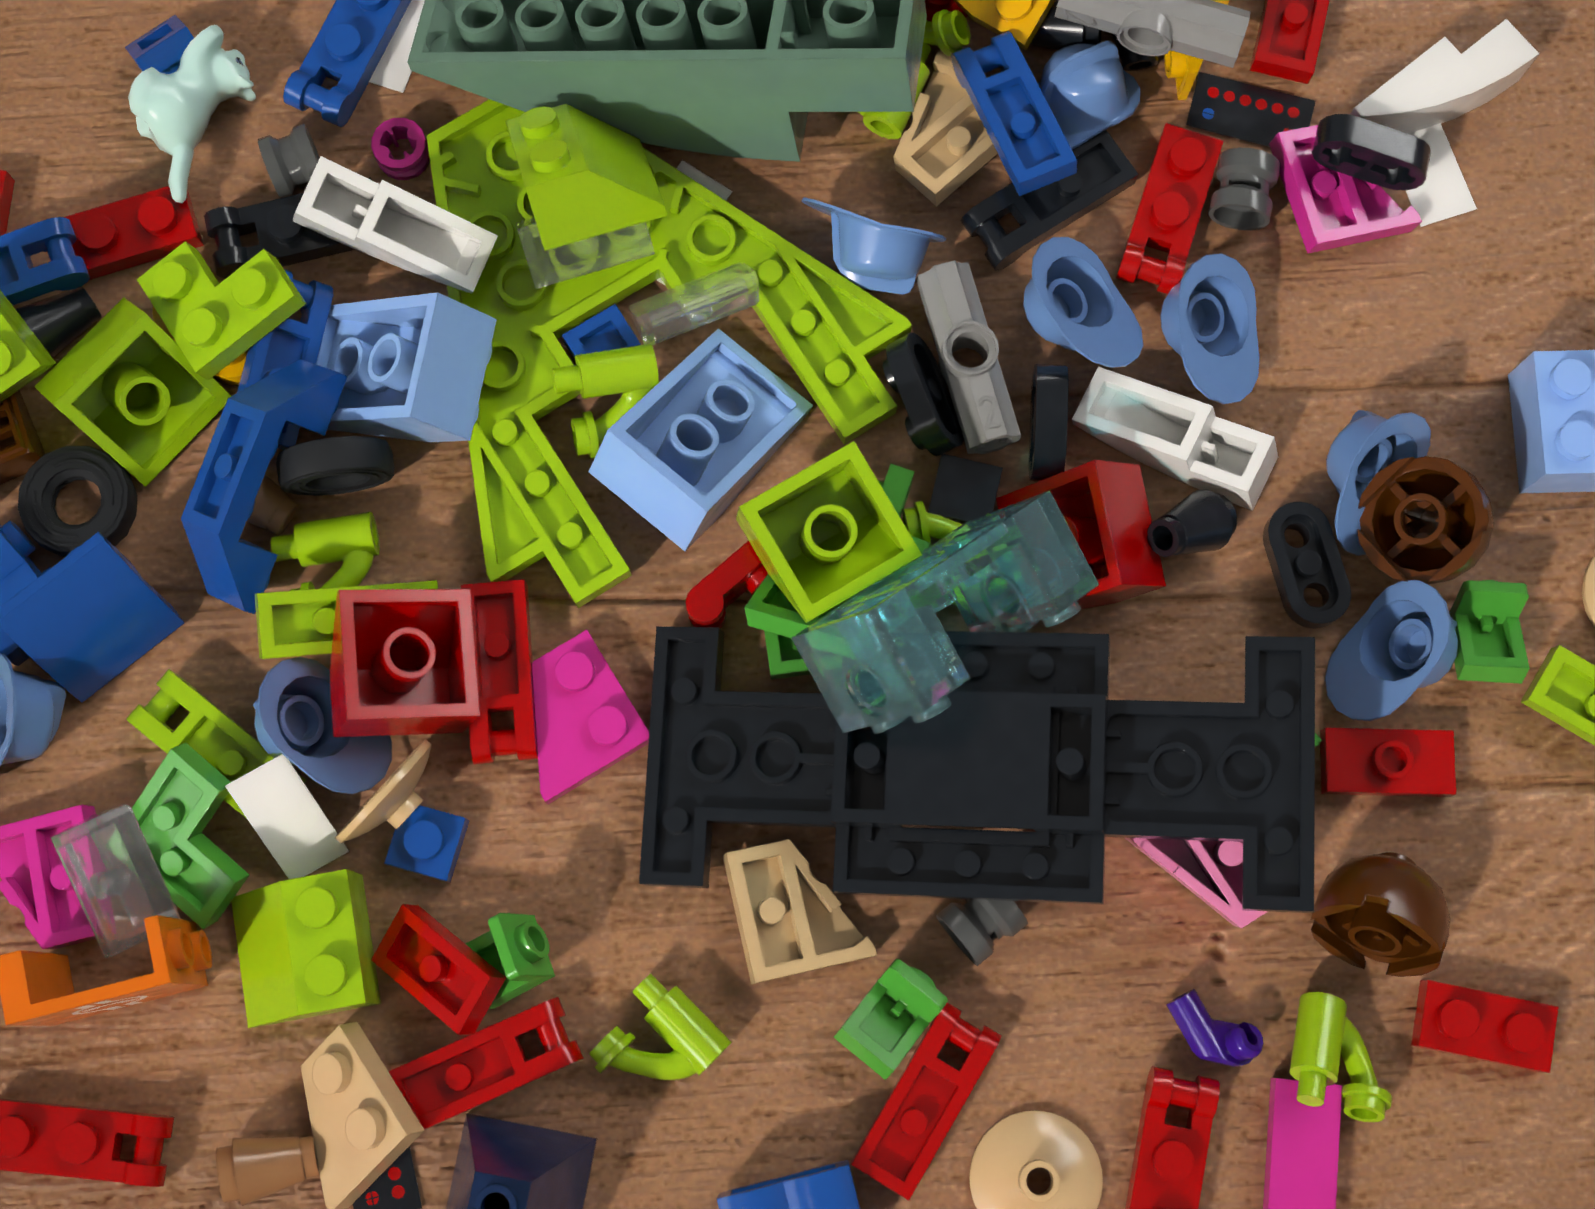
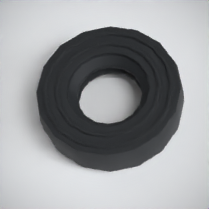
M364 436L330 437L300 443L281 451L276 460L278 482L281 489L287 493L297 495H337L373 488L390 481L394 476L395 470L390 444L383 439Z
M64 446L44 454L28 469L19 487L18 511L25 530L41 547L66 557L73 549L82 545L97 532H100L113 546H116L127 536L136 518L138 495L130 474L108 453L90 446ZM75 480H88L95 483L101 494V505L96 515L80 525L64 523L58 517L55 509L56 498L60 490Z

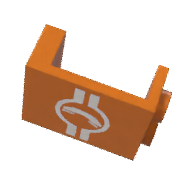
M161 915L144 918L154 973L77 993L74 991L68 955L26 950L0 955V996L5 1024L13 1026H55L208 986L205 970L210 969L213 962L208 937L203 930L197 931L196 923L193 921Z

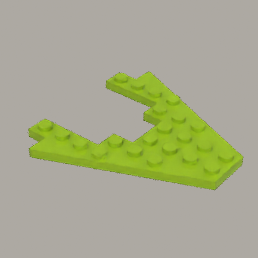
M488 99L426 135L436 206L498 235L472 294L447 285L448 297L497 319L492 339V355L486 367L478 403L479 414L473 426L471 439L468 441L486 574L491 582L506 581L546 557L574 603L580 608L629 578L632 574L536 423L540 418L581 394L580 390L558 394L555 391L552 368L574 365L558 341L562 334L610 306L619 303L661 278L692 327L745 296L845 445L896 413L897 404L867 360L885 350L888 344L911 333L912 324L908 318L644 147L643 149L663 199L667 216L544 251L506 125V120L520 117L525 112Z

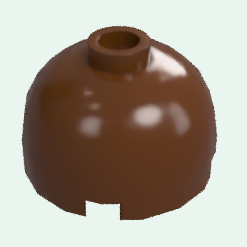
M1408 457L1396 460L1376 473L1361 494L1358 507L1359 509L1365 507L1360 518L1361 530L1357 529L1359 543L1371 563L1393 579L1402 581L1420 580L1428 585L1451 581L1473 568L1489 547L1494 527L1491 500L1477 478L1455 462L1438 457Z
M1393 852L1351 858L1335 868L1327 875L1314 905V912L1310 919H1314L1311 928L1314 939L1332 955L1362 969H1365L1366 965L1364 956L1377 962L1389 963L1386 975L1398 977L1422 976L1436 970L1441 963L1450 928V913L1442 888L1423 869L1416 866L1410 858Z

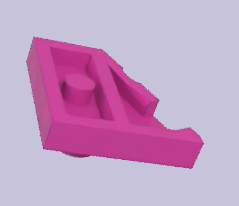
M1318 125L1278 132L1269 143L1272 154L1280 162L1279 174L1307 254L1409 233L1422 222L1419 213L1412 206L1403 211L1381 186L1320 165L1312 154Z
M588 630L583 631L532 662L540 794L549 805L649 743V731Z
M78 805L0 826V890L10 905L16 906L21 910L25 918V926L42 949H59L116 934L94 806Z

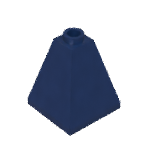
M467 1113L446 1209H505L500 1201L499 1193L508 1199L509 1209H583L597 1138Z

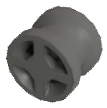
M305 123L293 127L288 136L276 139L268 135L258 139L264 164L280 198L292 195L296 186L309 182L320 157Z

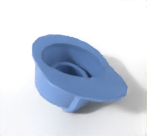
M1104 41L1097 45L1077 43L1061 48L1053 53L1044 66L1041 80L1038 83L1071 149L1080 146L1107 128L1119 124L1130 117L1140 104V87L1134 77L1123 70L1119 60L1118 49L1112 41Z
M805 197L801 200L807 206L831 216L833 260L840 273L846 279L866 290L899 295L910 293L914 287L929 243L946 241V237L933 232L882 224L821 201Z
M1053 237L1038 247L1032 259V277L1025 288L1023 299L1027 320L1034 331L1046 341L1072 351L1076 350L1093 363L1109 368L1126 367L1135 361L1143 347L1142 329L1133 311L1114 285L1099 257L1084 243L1069 237Z
M1221 253L1204 255L1190 265L1181 282L1169 291L1163 301L1160 319L1161 329L1167 343L1182 357L1185 371L1195 388L1210 400L1221 404L1239 402L1251 393L1259 375V347L1256 326L1257 307L1255 288L1248 272L1236 259Z
M1358 410L1353 415L1350 423L1337 435L1331 444L1326 458V470L1340 495L1334 523L1337 540L1345 551L1358 556L1366 554L1359 543L1357 529L1361 530L1360 518L1365 507L1361 509L1358 507L1361 494L1376 473L1398 459L1408 457L1419 458L1427 455L1430 447L1431 429L1425 418L1410 412L1396 414L1386 419L1370 411Z
M1420 580L1400 581L1387 587L1373 601L1367 612L1340 641L1329 659L1325 675L1327 696L1337 711L1352 720L1373 721L1390 715L1405 703L1417 688H1423L1438 682L1450 671L1457 657L1458 638L1455 630L1457 622L1450 616L1447 603L1438 590Z
M0 654V766L35 759L43 755L59 728L66 699L65 689L58 682L14 671L10 660L5 654Z
M296 657L282 660L267 672L259 688L258 698L253 703L255 709V731L258 741L266 753L273 758L283 754L292 765L297 766L315 782L333 792L355 794L370 790L385 777L392 761V741L389 735L333 737L330 670L316 660Z

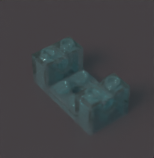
M1050 491L967 521L922 551V556L858 593L791 638L843 733L868 726L872 728L875 734L881 733L898 725L910 715L914 723H920L940 714L952 704L948 694L970 679L967 670L936 615V612L955 602L970 632H1025L1039 622L1038 620L1041 619L1045 627H1051L1071 618L1081 610L1077 600L1097 587L1099 583Z

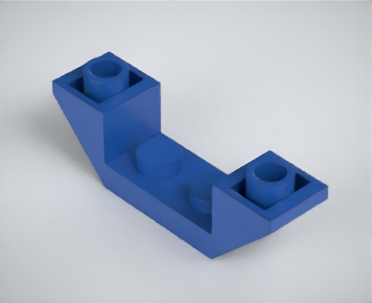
M299 359L227 399L181 516V521L209 595L245 612L255 614L254 593H263L266 590L278 555L240 538L246 521L253 512L255 498L268 465L277 451L278 440L285 422L325 436L331 418L338 408L340 395L348 376Z

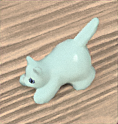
M218 25L207 27L190 41L182 54L180 66L176 72L165 74L150 67L135 78L128 96L130 110L136 115L137 130L140 135L151 138L160 150L173 157L168 184L172 198L179 203H183L187 198L188 176L194 148L201 141L211 115L219 103L232 97H240L251 102L256 99V95L252 90L254 84L250 81V72L245 64L244 55L236 49L225 51L221 48L224 33Z

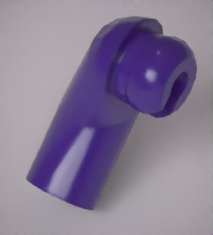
M1195 989L1180 995L1166 1004L1192 1052L1200 1059L1236 1067L1249 1064L1253 1058L1262 1052L1264 1045L1263 1037L1256 1026L1247 1022L1235 1024L1212 1019Z

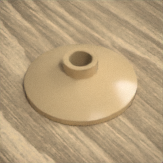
M425 739L339 831L335 839L342 843L357 838L385 821H388L395 829L400 827L423 801L414 792V789L424 772L432 744Z
M1034 1110L1009 1115L988 1129L973 1153L969 1171V1184L976 1209H1097L1102 1194L1103 1176L1098 1154L1089 1138L1080 1128L1059 1115ZM1035 1168H1045L1051 1178L1049 1188L1040 1194L1032 1193L1027 1186L1029 1172Z

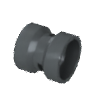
M1239 147L1222 152L1216 172L1217 178L1221 183L1220 188L1211 197L1208 212L1210 218L1217 224L1236 230L1251 231L1266 227L1270 222L1273 208L1272 200L1269 198V191L1278 182L1281 167L1279 160L1270 153L1254 148Z
M965 899L966 903L964 905L951 902L936 915L951 939L976 966L993 954V939L999 940L1003 936L1013 937L1028 924L1026 917L1014 901Z

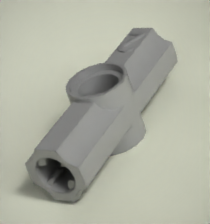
M1059 0L1055 17L1116 34L1117 40L1122 46L1140 55L1161 56L1171 50L1233 68L1245 37L1251 12L1212 0Z
M954 260L934 265L930 270L919 274L916 283L939 356L938 367L945 385L948 387L967 453H979L982 455L1001 450L1019 441L1021 433L997 357L999 353L998 339L994 332L988 328L969 262L960 263ZM969 348L978 352L984 363L977 367H964L955 361L952 354L959 349Z

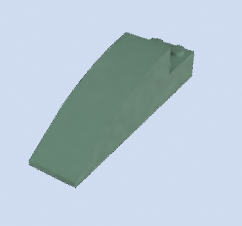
M425 0L407 63L413 72L524 112L536 107L545 106L552 108L568 104L640 139L641 143L737 158L800 162L808 112H914L927 14L925 0Z

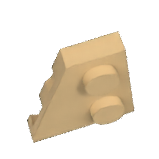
M941 50L937 52L933 61L934 71L925 93L919 94L914 106V112H912L913 122L910 128L903 133L893 156L895 170L936 207L998 154L966 89L961 86L957 79L951 56L945 55Z
M790 839L727 852L723 855L751 985L877 955L873 942L868 936L863 937L839 907L841 905L840 901L826 884L818 881L810 871L808 861Z
M358 1022L338 1025L300 1066L327 1209L349 1208L425 1131Z

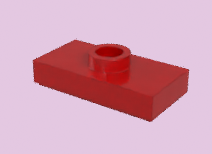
M1327 727L1320 730V738L1322 739L1320 742L1321 794L1451 797L1456 795L1454 730Z

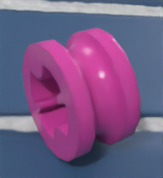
M392 118L384 121L376 128L371 140V149L380 169L388 177L396 180H410L418 177L426 170L430 162L428 144L422 128L414 121L407 118ZM408 139L414 150L413 153L409 155L404 151V159L394 160L388 147L392 143L399 147L397 140Z

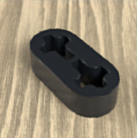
M1334 114L1320 120L1312 154L1320 165L1384 188L1411 190L1423 185L1426 180L1431 149L1424 140L1358 116Z
M1035 364L1030 402L1028 460L1030 480L1041 481L1065 471L1069 374L1066 365Z

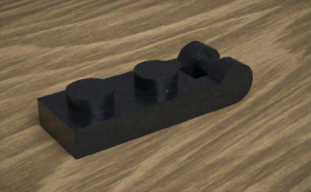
M1107 130L1102 131L1080 146L1072 149L1077 159L1076 174L1022 196L1018 195L1013 183L972 207L962 217L961 223L971 237L979 236L988 249L985 257L995 271L1006 268L1027 250L1135 184L1138 177L1137 171ZM1011 212L1020 227L1007 234L998 221Z
M303 193L241 208L218 207L206 212L204 215L208 236L216 241L217 251L213 253L212 257L216 275L221 278L230 276L263 249L274 255L282 267L356 249L293 222L295 211ZM257 232L259 245L242 247L240 236Z

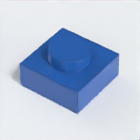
M173 15L127 45L125 49L142 72L153 67L161 73L170 74L176 72L179 68L182 54L194 37L186 25L176 15Z
M616 304L562 334L564 343L574 359L576 355L641 345Z
M419 805L401 826L394 830L384 864L451 883L470 820Z

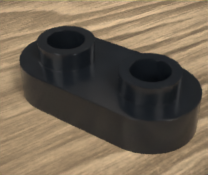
M913 332L888 344L886 348L887 359L883 361V371L890 386L901 395L908 416L905 418L906 430L914 445L920 450L927 449L934 456H940L962 445L963 437L951 397L938 364L927 344L920 336Z
M1292 502L1283 505L1269 518L1263 530V544L1283 607L1288 616L1303 627L1313 629L1326 627L1346 612L1351 601L1350 584L1331 525L1325 514L1312 504ZM1293 529L1298 531L1303 537V546L1300 548L1290 546L1284 537L1285 530ZM1306 588H1313L1321 594V607H1312L1306 603L1304 599V590Z

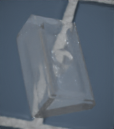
M534 217L516 223L536 289L655 254L646 222L544 251Z
M739 262L636 302L629 306V312L643 345L651 343L653 346L757 305L759 302V279L751 267L744 262Z
M122 804L96 813L50 837L105 959L113 957L148 939L144 918L161 915L180 919V915L139 823L128 804Z

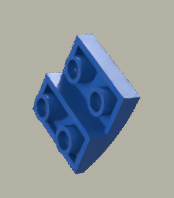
M97 532L82 545L73 549L65 558L30 585L17 592L13 598L0 607V627L45 672L82 703L185 623L174 607L141 577L134 565L100 532Z

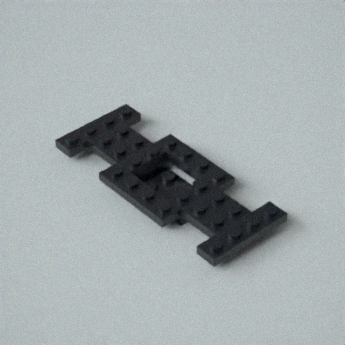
M656 626L639 884L709 888L713 823L836 828L833 892L837 894L1104 905L1105 837L1243 842L1242 910L1293 913L1314 912L1315 637L1246 636L1244 703L1109 700L1110 636L1109 634L883 630L865 659L844 654L843 688H837V694L721 691L724 632L719 627ZM902 825L1034 829L1036 832L902 827Z

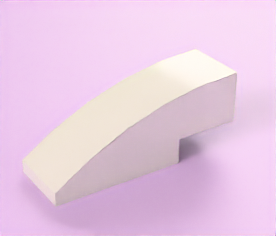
M1507 19L1462 54L1446 37H1443L1355 106L1350 115L1358 116L1405 133L1420 131L1453 120L1489 102L1517 83L1538 57L1539 53Z
M322 156L319 158L293 217V222L353 249L471 294L474 292L498 235L384 180H381L380 184Z
M1099 366L1072 418L1073 424L1137 461L1199 490H1208L1222 494L1231 503L1252 511L1278 459L1274 436L1216 417L1212 405Z

